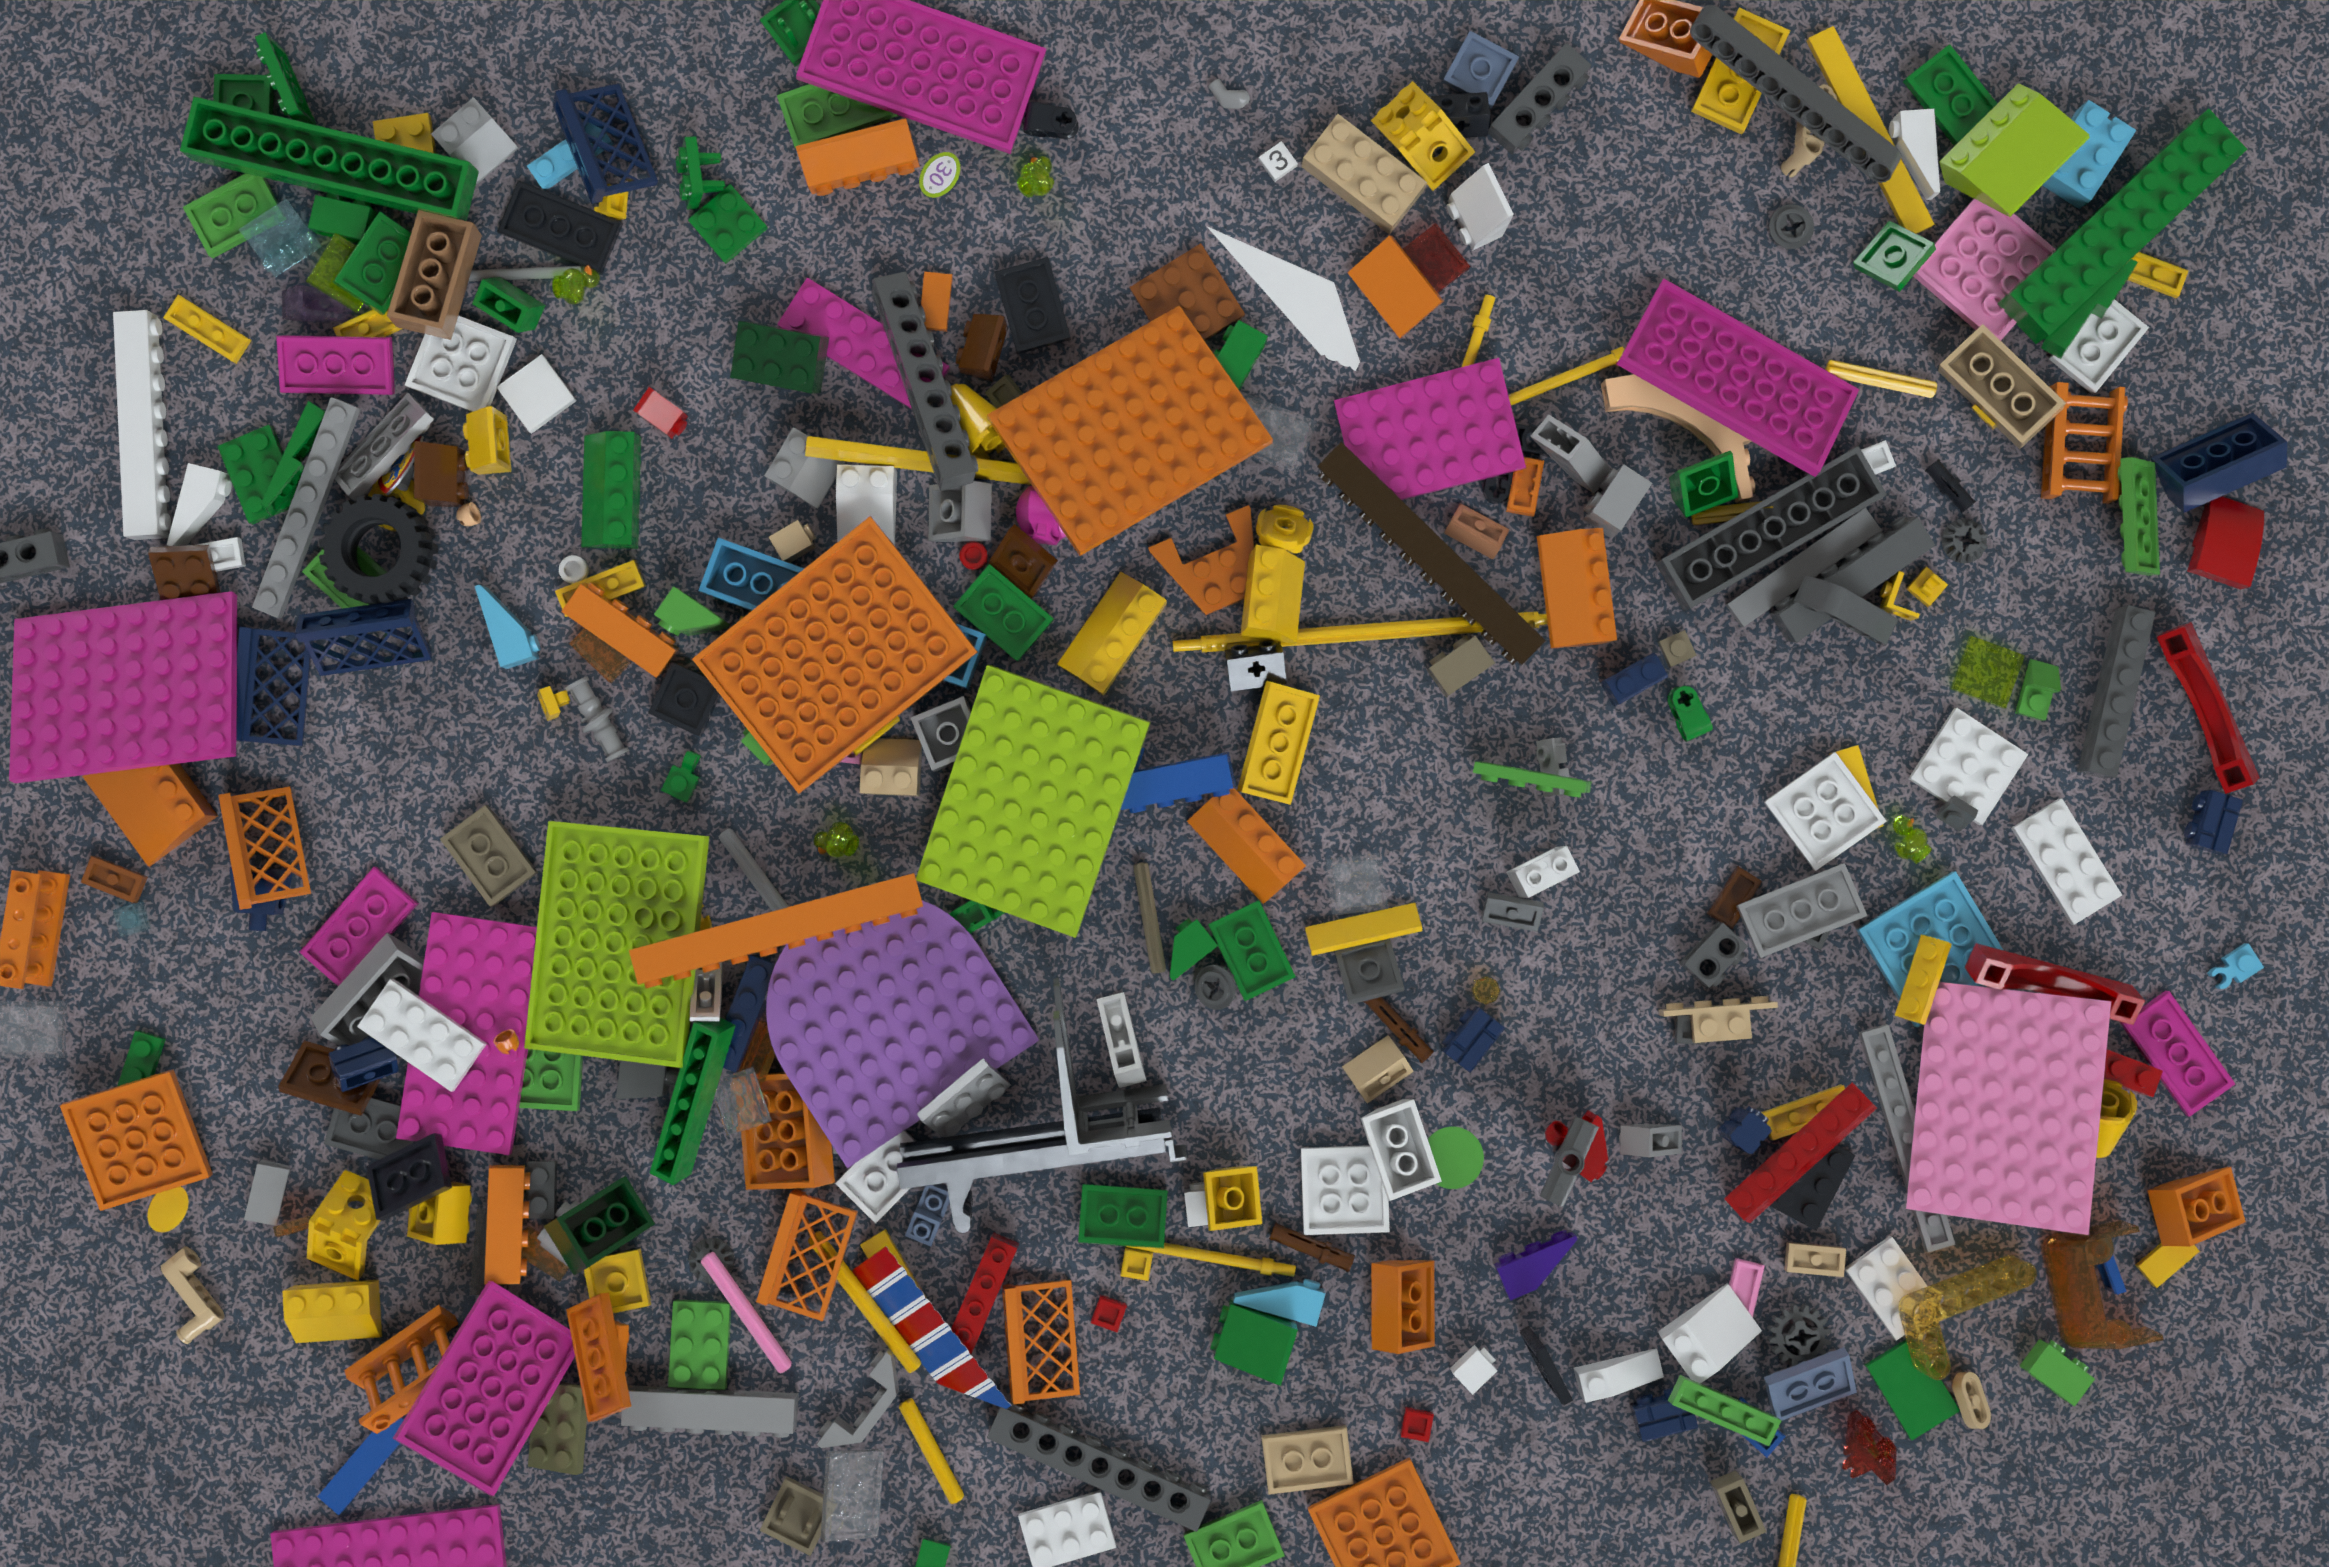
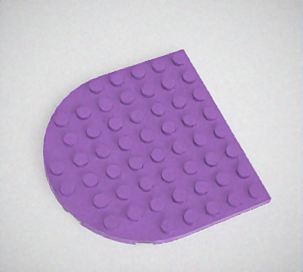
M923 900V907L918 908V914L901 919V915L896 914L889 916L890 922L873 926L871 921L861 924L862 930L845 934V930L842 929L834 931L833 938L817 942L816 937L805 939L806 945L789 949L788 944L785 945L776 961L769 981L766 998V1018L770 1041L775 1055L791 1083L847 1168L918 1122L920 1118L917 1113L981 1059L986 1060L997 1069L1039 1041L1037 1035L970 933L948 913Z

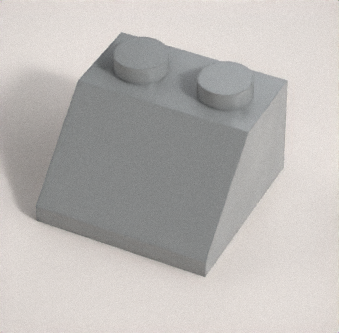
M474 97L431 133L452 158L468 161L479 171L476 184L480 183L519 149Z
M793 427L764 476L772 483L818 509L837 478V465H844L846 461L805 456L808 435Z
M973 481L971 484L940 491L938 484L929 485L928 541L979 542L991 540L992 484Z

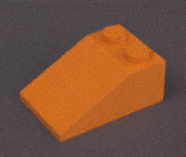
M1639 0L1619 37L1620 43L1676 72L1698 78L1703 74L1713 55L1697 43L1690 34V28L1703 7L1677 0Z
M2231 1167L2166 1182L2147 1190L2162 1246L2190 1247L2246 1222Z

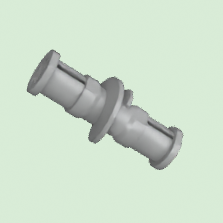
M586 676L570 684L565 689L567 692H571L578 705L577 708L585 717L580 722H588L582 729L583 733L593 731L594 738L599 742L607 756L605 758L606 762H610L630 750L628 747L625 748L616 733L617 730L608 719L613 709H603L601 707V702L592 691L587 682L589 678Z

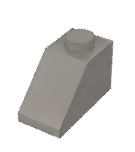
M1621 1125V1133L1619 1135L1620 1154L1641 1157L1682 1154V1125Z

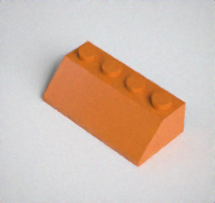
M906 118L796 146L808 188L811 194L817 193L818 196L831 194L833 189L843 186L845 189L856 188L860 185V182L870 179L872 182H880L887 179V175L894 173L907 175L915 171L914 168L920 167L913 137Z
M1603 528L1577 529L1537 536L1551 649L1599 645L1616 641L1617 634Z
M1235 788L1229 789L1230 794L1212 797L1187 822L1264 904L1306 865Z

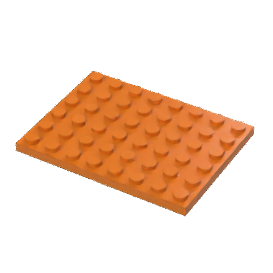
M1180 306L987 414L988 421L1079 556L1266 448L1273 442L1269 432Z
M870 516L703 649L692 660L797 793L800 794L977 654L978 651L880 526Z

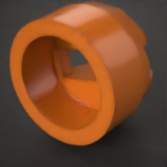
M508 1029L499 1033L494 1038L493 1043L502 1054L509 1055V1050L514 1049L516 1051L518 1049L519 1038L513 1029Z

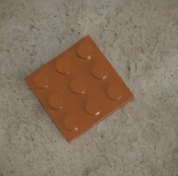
M1201 243L1129 287L1150 322L1180 306L1204 341L1245 317L1244 311Z

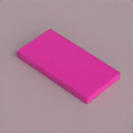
M276 336L280 393L395 394L392 337Z
M373 867L299 953L339 986L386 933L392 935L419 903L378 867Z
M2164 991L2144 1005L2134 1025L2120 1022L2149 1065L2163 1070L2160 1080L2186 1116H2192L2235 1085V1082L2170 991Z

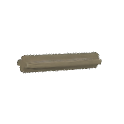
M1147 862L1136 863L1133 868L1150 968L1153 974L1166 971L1149 865Z

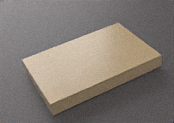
M1346 1425L1261 1435L1268 1494L1354 1484Z

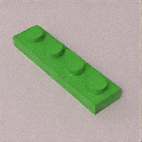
M1482 761L1475 762L1473 773L1481 774V780L1497 782L1498 778L1509 779L1508 785L1525 787L1526 783L1536 784V790L1553 792V788L1564 789V795L1581 797V793H1590L1592 781Z
M1682 1375L1679 1376L1668 1399L1676 1407L1767 1446H1770L1782 1421L1775 1415Z

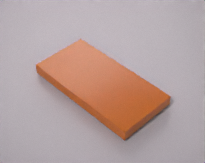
M600 1293L566 1309L588 1422L598 1421L631 1407L609 1293Z

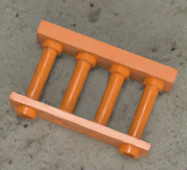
M2057 382L2049 387L2066 404L2063 410L2045 426L2041 499H2054L2061 496L2064 490L2102 492L2103 503L2107 504L2118 500L2122 493V485L2118 479V468L2121 464L2123 416L2128 406L2125 387H2118L2110 391L2109 397L2071 395V392L2068 391L2069 383ZM2069 406L2108 409L2107 425L2070 423L2066 419L2067 409ZM2077 434L2107 437L2106 453L2069 451L2065 447V436ZM2066 462L2105 465L2104 481L2068 479L2063 475V465Z
M17 870L11 871L0 937V986L24 989L25 983L52 986L70 874L38 870V874Z
M440 1305L436 1306L344 1370L347 1380L366 1391L371 1411L358 1419L362 1426L378 1434L410 1411L436 1368L435 1366L429 1370L423 1349L436 1340L441 1357L444 1355L450 1345L447 1332L458 1325L454 1314ZM413 1357L419 1378L405 1386L399 1365ZM389 1373L395 1394L382 1403L376 1381Z

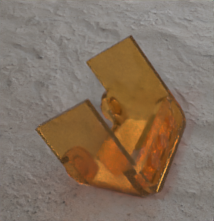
M2118 1220L2090 1226L2089 1235L2061 1232L2049 1235L2043 1240L2041 1244L2042 1257L2059 1334L2066 1345L2077 1349H2123L2164 1340L2163 1334L2146 1326L2131 1329L2126 1322L2119 1319L2106 1321L2094 1265L2105 1263L2113 1256L2114 1246L2112 1238L2140 1232L2139 1226Z

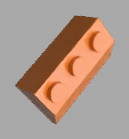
M1387 1260L1371 1263L1372 1350L1401 1354L1434 1347V1260Z

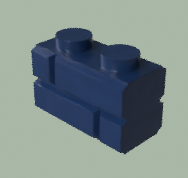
M1654 652L1606 678L1600 684L1612 705L1617 706L1668 678V675Z
M2213 790L2201 791L2200 794L2196 795L2192 803V810L2195 813L2193 820L2187 824L2184 831V836L2187 838L2185 845L2218 855L2228 854L2243 800Z
M1477 1006L1473 1010L1468 1007L1458 1020L1462 1023L1455 1032L1450 1030L1441 1041V1044L1444 1045L1441 1051L1469 1073L1472 1072L1505 1029V1027Z
M370 1035L365 1037L362 1042L350 1046L347 1044L341 1045L329 1053L330 1065L342 1092L399 1072L395 1053Z
M1750 1106L1746 1109L1736 1107L1729 1115L1730 1120H1725L1718 1129L1719 1134L1735 1148L1747 1154H1753L1761 1145L1759 1141H1764L1772 1131L1771 1127L1766 1124L1769 1119L1759 1110L1753 1109Z
M1673 1388L1664 1390V1395L1654 1398L1651 1394L1639 1396L1636 1398L1635 1403L1630 1404L1637 1435L1642 1442L1698 1428L1695 1414L1676 1407L1668 1401Z

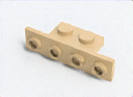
M1768 996L1751 997V1002L1740 1003V998L1722 999L1723 1005H1712L1711 1000L1695 1001L1694 1007L1683 1008V1003L1666 1004V1009L1659 1010V1015L1664 1017L1690 1015L1693 1043L1752 1039L1750 1010L1778 1008V1002L1768 1001Z

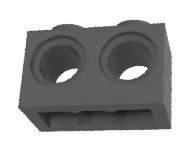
M1717 922L1679 964L1703 987L1710 988L1712 985L1716 987L1726 977L1724 973L1731 964L1733 966L1737 965L1746 954L1743 951L1748 945L1724 923ZM1726 938L1729 940L1731 948L1728 953L1722 954L1719 950V943ZM1708 959L1712 968L1708 974L1703 975L1699 968L1700 963Z

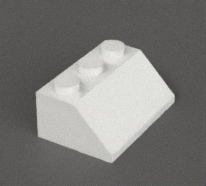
M1414 1099L1396 1101L1380 1107L1361 1118L1388 1201L1442 1182Z

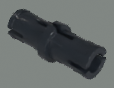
M1938 459L1925 472L1941 488L1939 492L1942 495L1946 494L1960 512L1963 513L1976 501L1959 483L1961 480L1958 477L1955 478L1940 462L1941 460Z

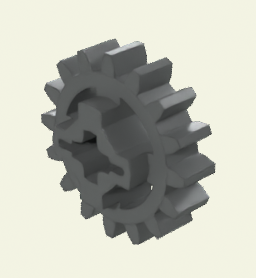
M1791 1303L1790 1311L1781 1307L1780 1312L1782 1315L1780 1317L1772 1315V1319L1776 1323L1775 1325L1767 1326V1329L1773 1332V1335L1767 1337V1341L1775 1344L1771 1350L1775 1354L1780 1353L1779 1359L1786 1362L1789 1359V1364L1795 1366L1798 1364V1361L1801 1363L1816 1358L1818 1353L1826 1354L1823 1346L1831 1345V1341L1826 1339L1825 1335L1832 1332L1828 1327H1823L1827 1323V1319L1823 1316L1818 1317L1820 1313L1818 1310L1813 1308L1809 1312V1306L1804 1303L1799 1310L1796 1304ZM1803 1317L1809 1318L1815 1326H1806ZM1789 1321V1323H1788V1325L1785 1327V1329L1782 1330L1783 1327H1784V1325ZM1799 1330H1801L1804 1334L1800 1335V1340L1798 1341L1794 1336L1799 1335ZM1783 1344L1793 1345L1796 1353L1787 1351Z

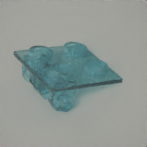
M284 199L239 229L263 261L261 263L264 268L271 272L274 277L322 247L287 199Z

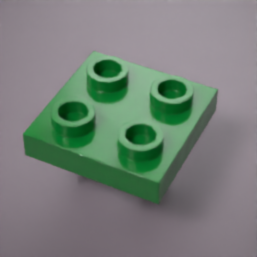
M785 0L760 19L761 24L794 67L801 63L820 10V6L815 0Z
M685 137L682 147H678V156H676L677 173H682V183L679 184L680 199L686 202L687 210L698 209L703 193L724 191L725 181L702 180L700 166L719 164L721 153H698L696 137Z

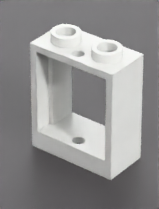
M1560 846L1506 873L1518 897L1529 898L1580 871L1568 847Z

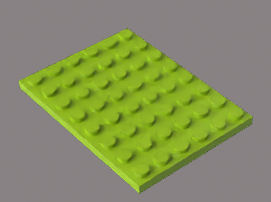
M987 665L916 880L1076 938L1151 722L998 667Z
M548 821L525 1049L683 1068V1057L689 1038L690 1002L694 990L696 969L691 971V977L674 981L673 976L662 978V985L645 989L644 984L638 985L629 950L700 931L709 836Z

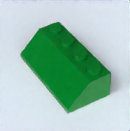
M604 431L584 436L582 548L638 549L641 437L635 432Z

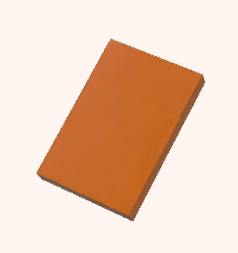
M1389 235L1347 272L1399 338H1402L1444 302L1392 235Z

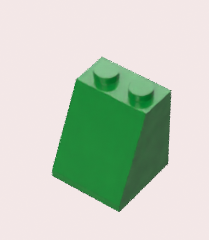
M1230 1299L1229 1305H1223L1218 1322L1223 1323L1220 1334L1214 1333L1210 1349L1214 1350V1359L1281 1386L1298 1332L1296 1321L1238 1305Z

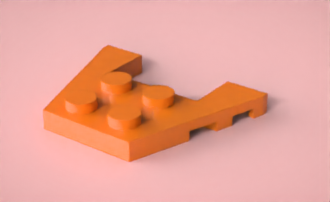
M1249 505L1226 514V519L1236 539V543L1182 564L1172 538L1148 548L1150 554L1177 582L1205 616L1244 600L1249 554L1254 548L1251 508Z

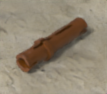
M1383 997L1363 1001L1399 1039L1398 1043L1401 1046L1405 1045L1417 1057L1420 1063H1423L1433 1054L1434 1050L1417 1034L1418 1030L1415 1027L1411 1028ZM1379 1006H1382L1385 1009V1011L1397 1022V1024H1394L1379 1008ZM1400 1028H1402L1417 1043V1046H1415L1401 1032Z
M1277 1222L1269 1237L1271 1241L1273 1240L1319 1259L1318 1262L1321 1264L1326 1262L1346 1272L1350 1271L1355 1258L1354 1254L1337 1249L1328 1241L1323 1243L1282 1226Z

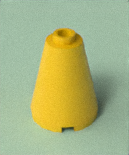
M966 384L952 385V395L950 398L952 404L958 406L961 430H966L968 434V450L970 455H974L976 458L990 459L988 454L996 449L997 453L1004 450L1006 446L987 419V414L997 408Z
M2107 1079L2103 1081L2096 1158H2104L2111 1154L2137 1111L2138 1102L2134 1093L2131 1090L2128 1093L2122 1089V1084Z

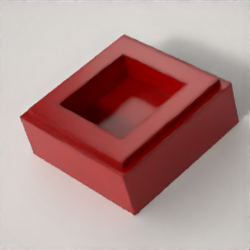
M1100 1294L1091 1318V1324L1118 1332L1127 1304Z
M1405 1407L1400 1436L1429 1442L1434 1413Z

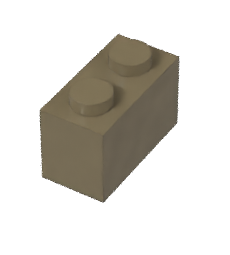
M1476 635L1470 640L1467 636H1464L1452 645L1455 649L1447 656L1444 652H1441L1429 661L1432 666L1427 669V672L1445 697H1448L1495 664Z
M1736 1470L1709 1481L1732 1535L1740 1544L1766 1533L1745 1481Z

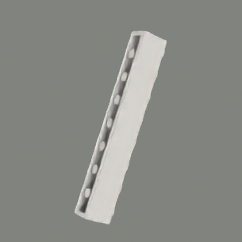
M148 310L113 312L123 536L133 540L168 538V530L171 529L172 523L171 517L167 513L170 491L168 486H166L165 477L169 472V464L164 456V447L167 446L168 438L165 430H163L166 407L162 402L161 392L165 389V380L160 371V363L164 360L163 350L159 346L162 323L157 315Z

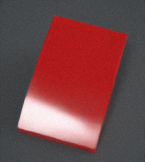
M2222 496L2207 502L2192 546L2195 548L2187 572L2240 590L2251 587L2262 544L2264 510Z

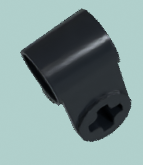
M1029 102L1027 104L1023 129L1025 134L1036 137L1071 139L1078 133L1079 124L1074 111L1070 108L1052 106L1040 102ZM1065 119H1069L1070 123H1067L1066 127L1062 128L1060 123H1064Z

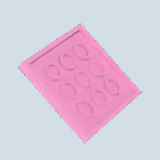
M1973 198L1935 242L1936 250L1913 277L1972 328L1977 330L1983 324L2001 341L2017 322L2011 319L1997 303L2052 253L2055 248L2015 214L2008 217Z

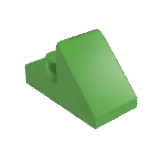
M2033 659L2029 660L2016 714L2041 721L2046 720L2053 693L2061 691L2058 666Z

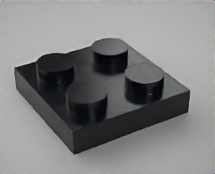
M671 662L648 714L702 737L720 694L706 677Z

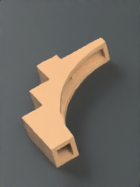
M1636 375L1607 379L1601 384L1605 412L1633 411L1653 414L1671 420L1689 430L1710 449L1714 456L1731 451L1733 453L1738 498L1735 501L1739 503L1753 498L1756 486L1753 476H1749L1750 453L1747 448L1744 449V445L1752 441Z

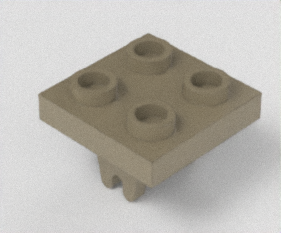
M786 1476L759 1531L811 1556L837 1501Z

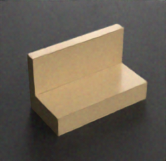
M1389 1035L1342 1066L1366 1103H1369L1414 1072Z

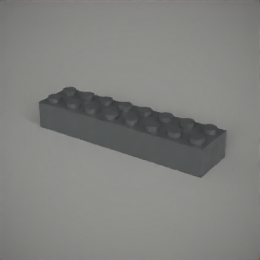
M1857 446L1824 465L1816 477L1810 474L1655 564L1684 612L1886 496L1887 493L1861 449Z

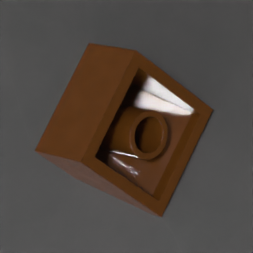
M973 314L972 321L967 320L963 337L967 338L964 348H959L955 361L956 364H959L960 373L993 382L1008 331L1004 316Z
M415 441L414 499L430 507H461L464 505V499H468L469 487L467 482H465V471L469 469L465 460V451L457 446Z

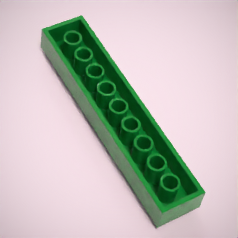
M195 96L193 97L180 152L196 162L415 214L418 213V210L463 221H467L479 171L468 161Z
M2208 108L2175 136L1997 304L2004 309L2011 319L2017 322L2016 324L2035 344L2039 343L2051 335L2248 149Z

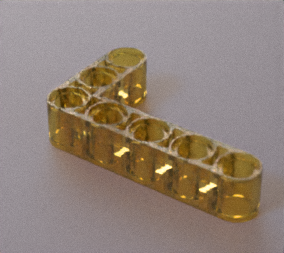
M2009 1255L1903 1296L1899 1301L1898 1311L1915 1369L1934 1380L1946 1378L1950 1372L1951 1365L1939 1321L2029 1287L2036 1280L2037 1271L2035 1266L2016 1256ZM1919 1306L1918 1312L1915 1314V1310Z

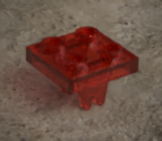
M1856 1409L1848 1416L1847 1446L1843 1449V1454L1849 1456L1842 1463V1469L1847 1470L1852 1467L1853 1469L1850 1472L1851 1478H1856L1872 1470L1888 1485L1896 1479L1897 1448L1890 1438L1883 1437L1877 1431L1874 1422L1868 1416H1863Z

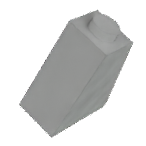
M1548 415L1531 435V438L1575 482L1592 493L1599 489L1605 477L1611 472V469L1587 438L1551 415Z

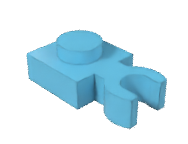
M2244 943L2221 958L2225 964L2224 967H2214L2207 974L2213 977L2220 973L2222 981L2215 985L2217 989H2225L2231 984L2232 978L2237 983H2241L2263 969L2264 966L2251 946Z

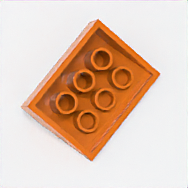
M180 763L82 776L148 867L152 866L218 817Z
M777 1072L736 1076L746 1190L816 1188L835 1183L832 1144L786 1073Z

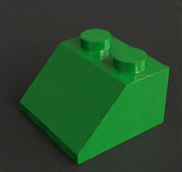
M1731 451L1678 470L1669 477L1672 499L1685 517L1738 498L1734 459Z

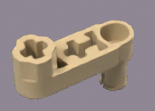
M1825 84L1819 86L1837 100V96L1831 87ZM1798 121L1794 153L1781 164V170L1786 176L1793 169L1789 177H1794L1805 165L1812 163L1821 154L1825 144L1816 135H1810L1812 132Z
M184 1246L161 1265V1271L195 1314V1317L176 1331L178 1338L185 1344L191 1343L204 1330H210L225 1317L221 1307L194 1275L193 1272L201 1266L198 1255L187 1246Z

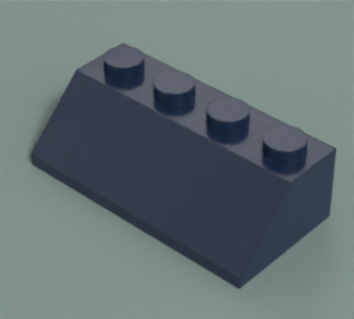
M2250 413L2151 457V462L2155 463V471L2168 499L2185 513L2287 468V441L2257 415Z

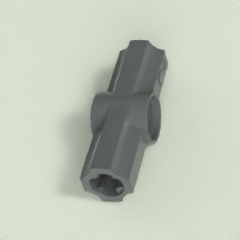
M1574 1117L1561 1148L1555 1154L1554 1164L1539 1195L1540 1197L1564 1207L1578 1174L1584 1169V1160L1598 1131V1126L1579 1117ZM1568 1154L1575 1155V1165L1569 1169L1564 1168L1562 1164L1563 1158Z

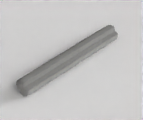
M732 829L723 831L719 835L720 841L769 908L775 911L789 907Z

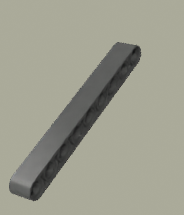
M1707 5L1702 8L1690 28V34L1697 43L1870 179L1883 183L1891 178L1901 159L1900 151L1893 144L1719 7Z

